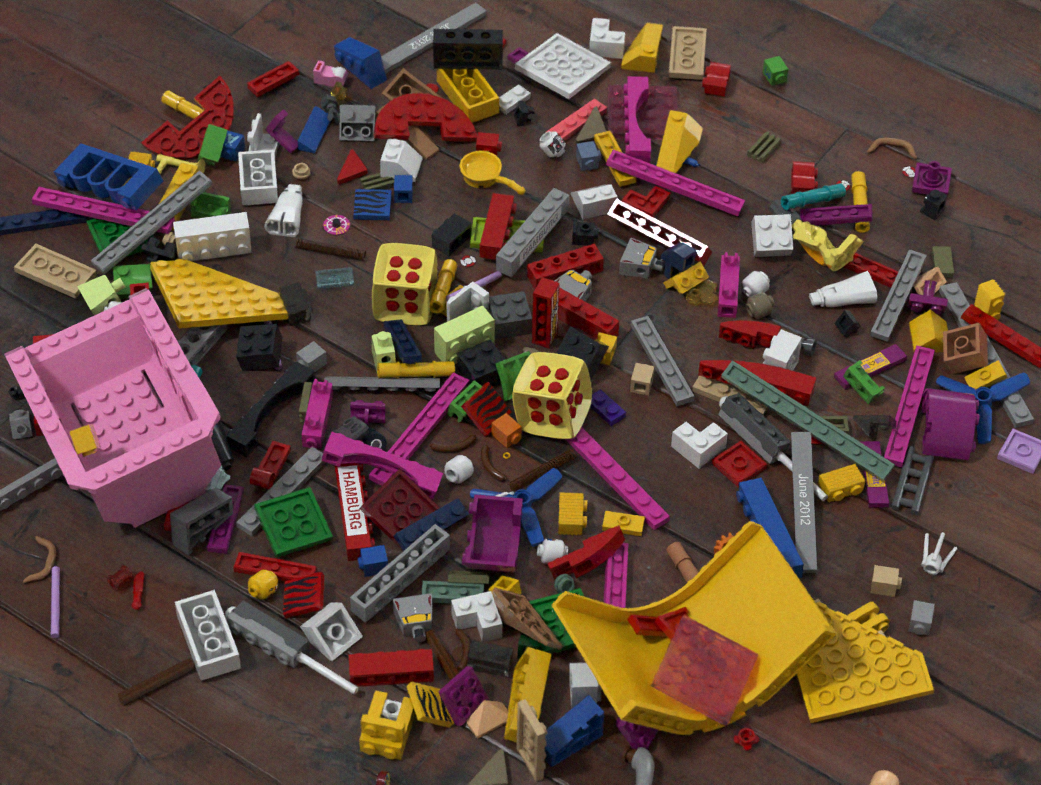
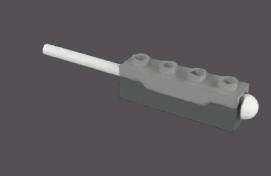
M740 393L722 397L719 401L721 410L718 415L739 436L749 443L764 460L770 464L781 461L792 471V461L785 455L791 441ZM813 482L814 494L822 501H825L828 495Z
M244 600L237 607H229L226 610L225 617L233 634H239L251 645H256L266 654L278 658L284 665L295 668L299 662L304 663L355 695L358 692L359 688L307 656L309 642L305 637Z

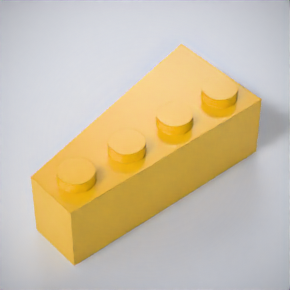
M527 647L514 667L504 739L517 742L518 702L526 699L529 706L534 707L537 719L539 720L551 659L550 653Z

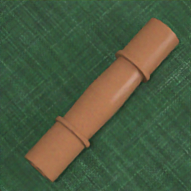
M674 542L667 547L668 555L674 562L676 569L680 570L685 581L688 582L693 579L699 571L693 565L691 557L688 556L681 543Z

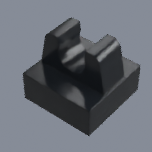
M518 101L513 113L517 125L524 126L525 122L532 121L530 114H535L534 108L526 105L525 101Z
M844 310L834 323L842 335L849 337L852 332H857L860 328V324L850 310Z

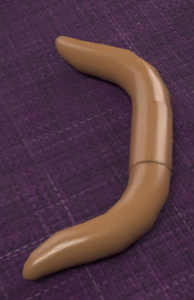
M879 138L867 150L868 153L873 152L882 144L902 146L908 150L912 158L917 159L913 146L901 139Z
M36 536V541L47 547L49 553L44 569L39 573L26 577L23 581L24 583L41 580L52 571L56 558V547L51 541Z

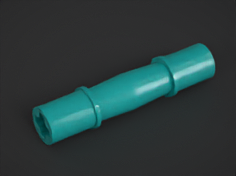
M842 183L805 192L799 191L782 196L781 206L784 210H789L822 201L828 202L844 197L846 195V188Z

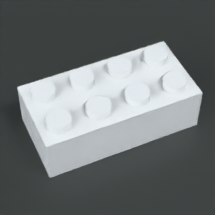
M246 212L173 222L178 259L197 261L252 253Z
M215 590L176 601L177 617L200 680L240 669L239 653Z

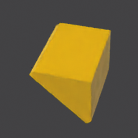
M930 309L909 322L913 352H915L916 345L934 349L935 352H944L943 332L948 331L947 322Z

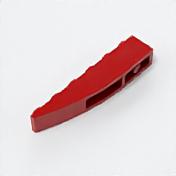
M701 360L698 375L730 384L721 375L731 363V360ZM735 361L798 403L809 406L815 390L816 377L761 363Z

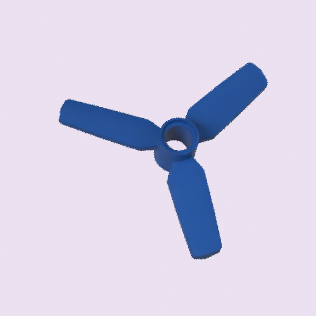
M1023 372L993 385L990 389L980 387L977 390L945 376H939L936 384L949 391L974 394L975 400H979L978 410L976 411V414H979V423L977 425L978 443L987 444L991 442L992 401H1000L1030 384V379Z
M552 468L537 479L526 490H518L514 496L511 494L504 496L523 499L521 524L532 547L542 544L544 538L536 513L531 508V503L539 501L562 479L561 473L555 468ZM472 489L470 491V498L474 499V494L496 496L501 493Z

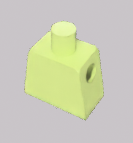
M102 275L77 287L95 316L103 312L104 307H108L111 301L121 302L117 292L126 286L121 278L110 283L106 275Z
M382 331L372 335V354L376 372L378 363H396L391 333ZM387 356L388 362H382L381 359Z

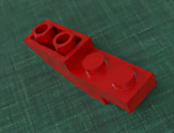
M744 320L721 322L719 338L753 349L756 344L770 348L774 335H778L781 326Z
M620 525L583 540V548L547 563L554 579L562 574L569 575L571 573H574L575 577L578 578L605 562L625 541Z

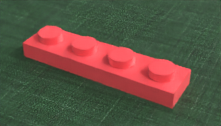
M593 99L548 131H556L566 141L582 130L594 107H598L600 116L607 112V107L598 100Z

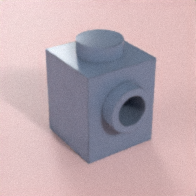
M594 141L579 143L576 146V158L581 171L599 168L601 153L600 150L596 149Z

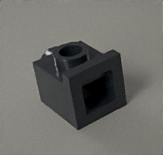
M937 189L932 190L924 198L923 203L925 205L921 208L920 213L936 220L945 210L948 195Z
M574 219L572 245L589 246L594 244V239H598L599 228H595V223L577 222V219Z

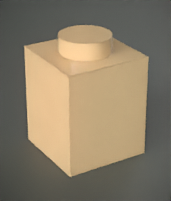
M640 363L635 364L630 392L649 395L654 378V366Z
M875 565L870 593L895 597L896 589L900 590L902 577H898L899 569Z

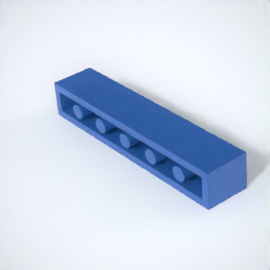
M762 477L739 482V491L736 492L738 502L743 505L745 517L763 526L798 578H802L804 564Z

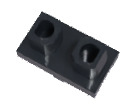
M150 237L147 244H143L141 250H144V255H148L147 262H157L160 260L174 261L177 259L175 256L176 245L166 242L164 250L158 248L160 240Z

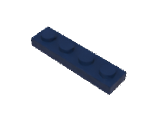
M403 320L384 321V329L386 332L391 333L394 348L401 361L406 364L422 362V354Z
M459 498L397 532L394 538L404 551L433 525L436 524L445 530L466 518L469 513Z

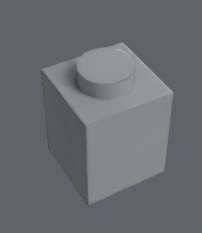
M314 341L296 353L297 362L315 372L327 364L326 351Z
M914 600L908 632L929 636L935 604Z

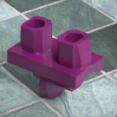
M356 400L350 403V418L355 416L366 425H369V422L385 423L386 404L382 401L365 403L363 400Z

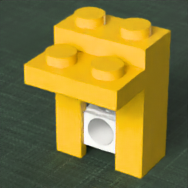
M375 690L368 714H363L361 718L360 751L368 755L376 754L388 759L401 760L416 714L411 698L404 697L402 703L386 700L388 693Z

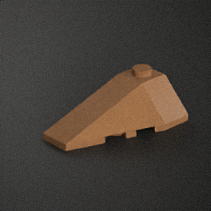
M404 68L382 92V95L390 101L399 96L412 93L431 94L441 97Z
M382 108L376 111V119ZM408 125L410 137L408 140L402 141H406L426 160L439 152V148L422 126Z
M496 587L493 589L494 602L504 624L512 626L546 646L562 649V644L524 595Z

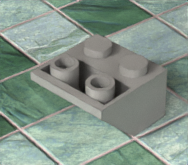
M340 105L339 140L375 141L376 106Z

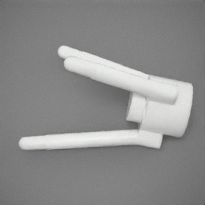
M941 533L935 552L929 556V534H925L921 566L929 574L942 573L945 565L957 551V547H954L942 562V558L938 554L945 533Z

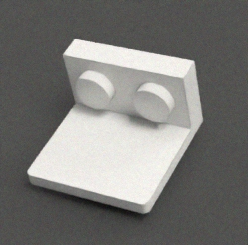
M258 113L256 120L253 119L252 131L248 133L247 141L250 142L249 151L274 150V155L276 156L280 143L271 137L270 134L263 133L262 115Z
M475 282L464 286L459 293L450 297L447 301V322L482 305L489 312V292Z

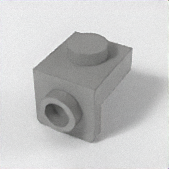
M16 410L9 414L13 439L31 437L32 430L29 411Z

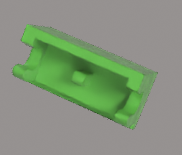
M211 124L208 125L197 162L203 159L206 164L215 166V163L218 164L227 129Z
M205 192L194 199L190 205L191 217L206 218L231 213L230 197Z
M859 360L846 370L843 377L864 401L870 404L881 396L886 388L884 386L879 388L862 369L861 364L863 363Z
M474 380L450 403L447 415L452 417L456 414L458 416L457 422H461L467 415L461 406L482 386Z

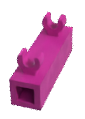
M725 252L721 256L717 317L736 318L740 265L738 253H735V256H728V252Z
M314 379L302 430V446L322 449L333 399V384L328 383V380L317 382L318 380Z

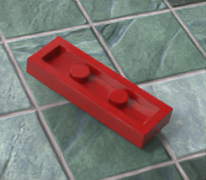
M287 61L248 82L247 88L259 97L297 77L299 69L290 61Z

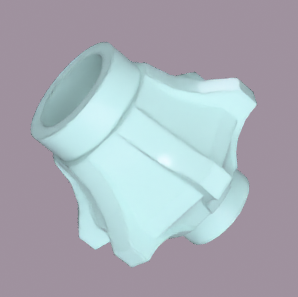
M222 465L205 488L206 492L215 487L221 490L223 485L230 480L231 476L224 472Z

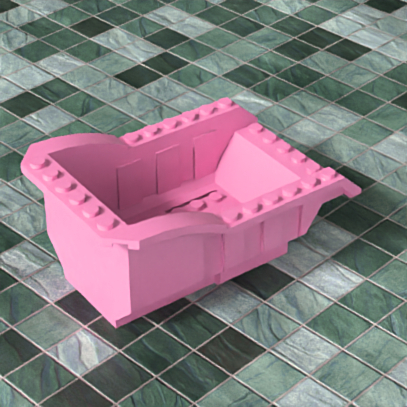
M147 288L130 295V299L26 348L20 346L4 354L70 489L88 490L105 522L132 524L134 528L167 513L168 510L179 507L205 494V488L221 467L211 439L213 428L220 420V414L201 380L188 362L151 292ZM93 424L101 447L96 448L97 452L85 457H83L82 453L77 455L69 431Z

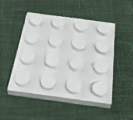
M558 33L515 63L517 71L568 99L594 81L611 66V62Z

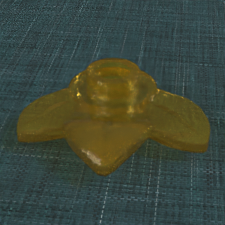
M705 280L686 292L687 302L691 305H699L701 302L705 304L717 302L719 299L713 294L717 288V283Z

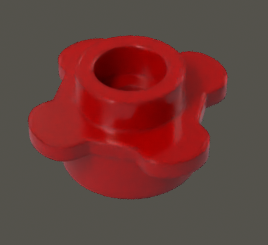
M749 728L741 729L738 735L734 736V743L740 744L745 751L751 750V746L759 742V737Z

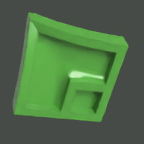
M150 264L113 267V280L121 278L126 286L117 292L120 299L129 298L130 284L149 282L150 292L153 291Z
M529 351L496 363L502 384L504 401L512 399L516 378L530 355Z

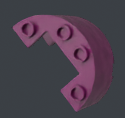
M926 388L921 399L922 413H926L922 454L969 460L970 454L975 452L976 441H973L975 425L979 423V414H976L979 400H975L974 394Z
M474 494V502L469 504V514H472V530L467 532V542H470V545L465 548L462 558V565H466V569L515 573L521 534L522 498Z

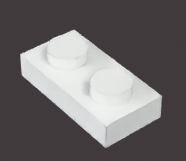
M517 85L499 97V110L504 114H508L516 108L518 101L526 102L529 100L531 93L522 86Z

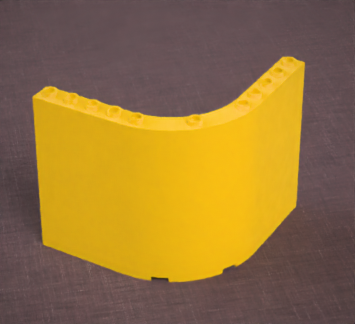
M752 521L743 525L741 530L685 586L658 602L637 608H620L565 591L552 604L553 609L620 719L681 735H690L693 731L701 729L703 732L712 731L746 716L745 711L756 704L760 707L773 697L837 635L763 526ZM686 607L689 611L688 617L697 624L696 630L699 635L705 637L707 641L705 645L714 652L724 669L722 675L706 681L667 636L636 635L627 620L631 614L658 617Z

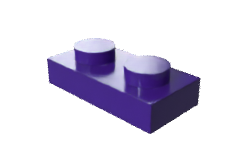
M601 389L592 394L590 408L610 426L626 417V412Z

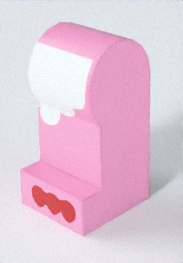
M318 61L313 70L315 84L340 88L344 86L348 77L346 69L326 66L323 61Z

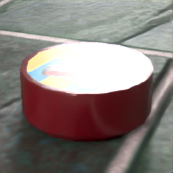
M380 771L377 776L376 785H390V772Z

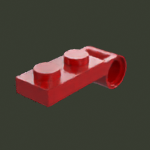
M272 441L259 467H254L252 470L250 484L270 489L291 452V446Z

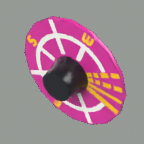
M333 215L324 221L323 227L331 235H340L349 230L350 222L342 215Z

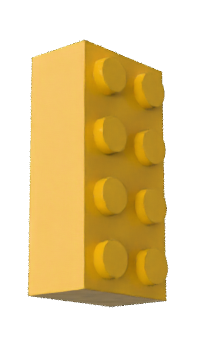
M437 69L438 84L452 103L460 108L472 123L499 113V97L478 69Z

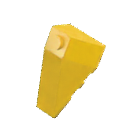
M645 24L624 53L621 69L655 73L663 30L662 24Z
M670 110L656 166L677 173L686 158H689L693 149L699 145L703 128L688 113Z

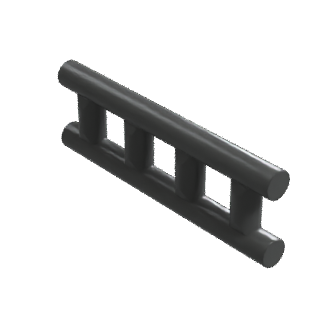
M912 446L908 447L891 506L893 510H899L900 505L912 508L911 514L918 515L934 456L915 454V448ZM912 461L923 463L922 471L910 468ZM908 475L920 478L918 485L906 483ZM904 490L916 493L914 500L902 498Z

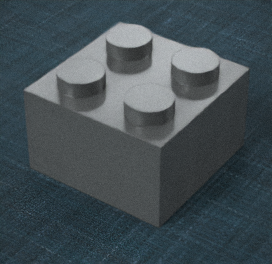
M524 291L489 296V314L495 320V339L532 334V316Z

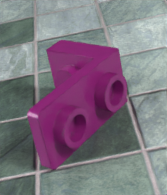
M283 109L273 118L265 130L286 150L292 153L298 148V141L282 128L286 123L284 119L288 116V113Z

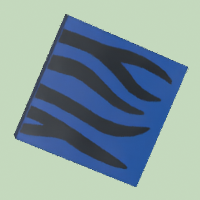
M356 189L354 219L390 220L392 190Z

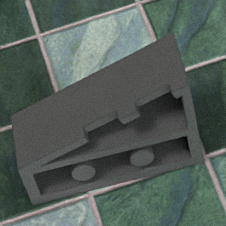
M215 487L170 513L173 546L189 556L193 552L192 548L199 541L202 543L206 540L205 535L212 529L216 530L233 514L232 497Z

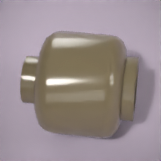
M764 292L749 297L747 304H745L749 316L755 319H761L770 315L773 311L772 306L775 305L771 295L767 296Z

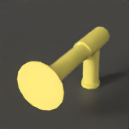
M158 154L156 157V161L160 162L157 166L160 175L167 164L180 166L181 163L198 166V171L202 173L205 171V161L203 159L199 160L198 163H192Z

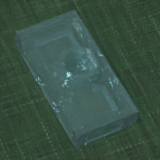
M352 267L315 271L317 289L354 285Z

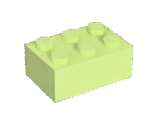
M483 305L434 328L435 354L442 362L454 361V364H456L458 352L490 339L495 345V320Z

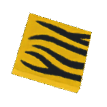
M410 682L407 685L418 721L449 728L454 724L438 693L441 689Z

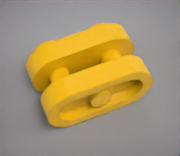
M869 602L847 615L853 621L861 625L865 624L877 631L882 630L883 633L889 628V618L884 613L878 614L879 607L874 602Z

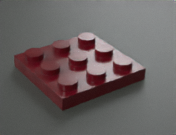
M399 469L359 509L402 550L394 535L438 510L440 507Z

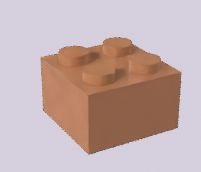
M979 323L943 332L944 363L951 374L988 366L987 335Z

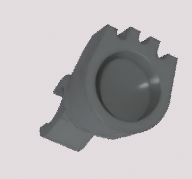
M326 94V97L323 96V99H321V107L327 110V119L331 121L334 118L337 124L340 120V114L337 111V100L334 96Z
M802 337L800 349L804 348V354L812 357L817 348V340L808 338L806 341Z

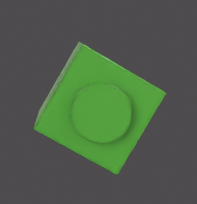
M777 56L764 60L763 74L771 86L787 82L788 68L781 57Z

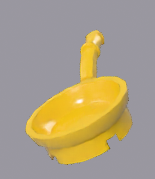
M474 151L465 155L460 161L459 167L464 181L474 188H479V186L487 188L497 182L507 185L519 195H524L526 192L525 188L515 183L514 180L499 176L502 168L501 160L493 153Z

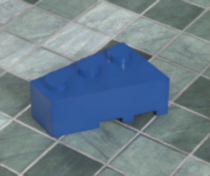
M351 37L334 45L337 61L370 89L387 81L378 49Z
M590 695L585 697L547 729V735H545L547 746H545L546 758L544 759L551 767L603 736L604 711Z

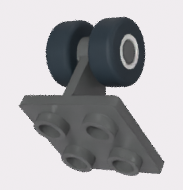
M355 416L346 419L338 430L332 431L343 434L353 440L362 441L369 446L378 447L383 451L386 449V438ZM331 433L328 435V438L325 440L326 443L328 442Z

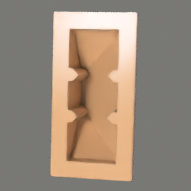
M935 267L918 276L914 288L919 295H923L925 280H930L929 288H931L932 281L937 282L936 293L940 286H943L947 281L939 267Z
M484 700L469 717L466 724L478 739L506 724L508 709L502 702Z

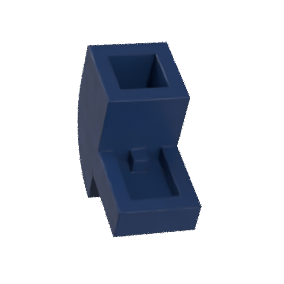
M682 242L665 250L660 257L666 261L664 276L670 279L695 264L696 250Z

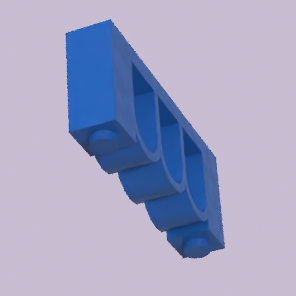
M81 143L54 171L57 182L63 187L66 186L73 189L76 186L82 192L92 190L94 195L99 198L110 196L114 203L122 204L123 207L136 211L163 182L157 168ZM130 177H132V178L123 186V184H124Z

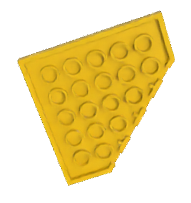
M176 259L174 261L160 260L150 262L151 272L179 329L288 319L289 312L277 292L189 260Z
M816 602L837 635L797 673L810 723L934 694V688L923 653L917 650L913 651L905 647L903 643L891 637L887 638L879 634L877 630L865 624L861 625L853 621L851 617L839 611L835 612L821 602Z

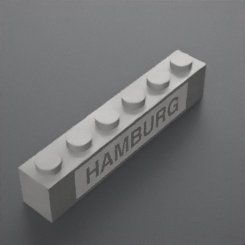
M555 188L551 190L496 255L497 271L510 277L517 272L569 210V194Z

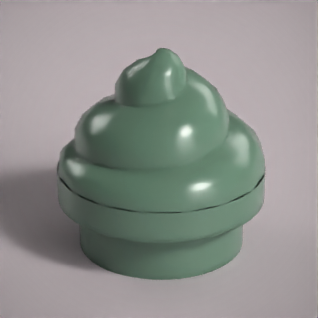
M562 574L555 579L554 586L558 593L573 590L575 583L570 575Z

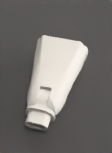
M289 184L288 188H285L280 194L275 207L264 225L265 230L269 234L296 237L299 234L303 201L302 187L300 185Z
M866 271L817 289L816 292L809 293V298L813 306L820 305L821 307H825V305L826 307H838L849 304H875L877 302V290L869 272Z

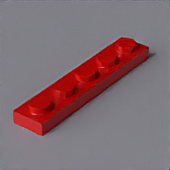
M973 304L963 312L961 319L971 325L979 323L986 335L1041 368V347Z

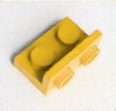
M700 261L687 270L663 282L666 289L673 286L674 289L678 290L679 294H683L708 279L709 275Z

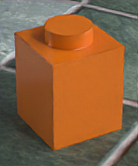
M507 413L492 422V436L503 446L509 448L520 441L522 426Z

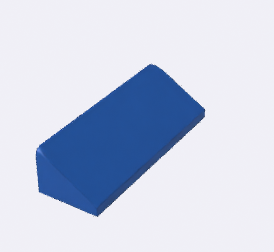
M314 107L298 139V150L315 153L331 122L327 119L328 113L319 107Z

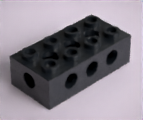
M433 29V69L503 70V30Z

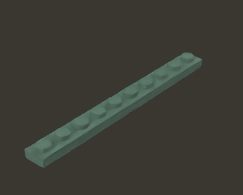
M732 360L722 373L721 377L803 431L811 432V436L882 482H884L894 468L895 464Z

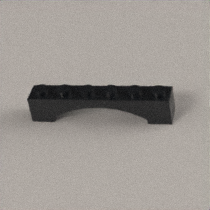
M297 361L291 367H288L284 375L274 382L270 390L266 391L262 398L253 404L250 411L240 418L238 424L228 431L226 437L230 449L247 458L258 446L257 432L267 415L285 400L302 394L304 382H312L313 385L315 371Z

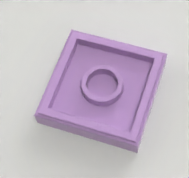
M1012 429L997 459L1033 474L1041 461V440Z

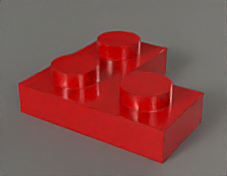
M654 186L648 195L644 196L630 189L621 201L654 218L669 200L670 192Z

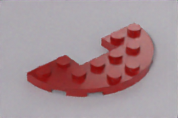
M221 76L217 77L194 97L195 102L204 111L181 131H178L167 120L141 142L142 146L155 155L161 154L179 160L198 157L209 124L227 129V131L231 128L234 118V103L231 91Z
M412 93L391 100L380 111L374 126V139L408 140L410 137L408 125L440 126L442 141H477L475 127L468 116L453 103L431 94Z

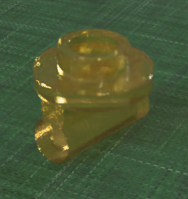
M336 82L330 94L337 101H343L348 96V88H344L341 82Z

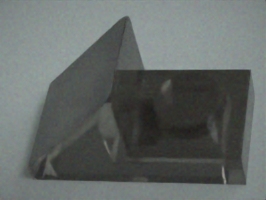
M853 415V420L872 441L877 439V430L888 431L889 429H896L897 421L890 415Z

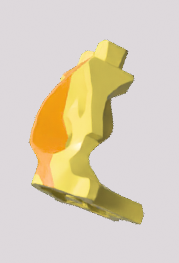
M799 219L791 226L795 231L792 235L793 238L801 243L805 251L822 266H827L831 271H837L854 259L855 252L864 242L856 235L850 234L838 248H835L823 228L812 225L809 222L803 223Z

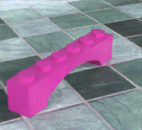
M627 76V84L623 86V94H627V96H624V106H627V108H624V118H627L624 128L625 131H628V133H625V143H628L625 146V154L650 163L651 138H646L642 133L636 119L639 107L643 102H648V77Z
M331 432L321 459L338 467L345 463L368 464L393 474L401 469L432 501L443 475L442 472L434 468H428L416 461H409L397 454L385 452L378 447L369 446L362 441L353 440L343 434Z

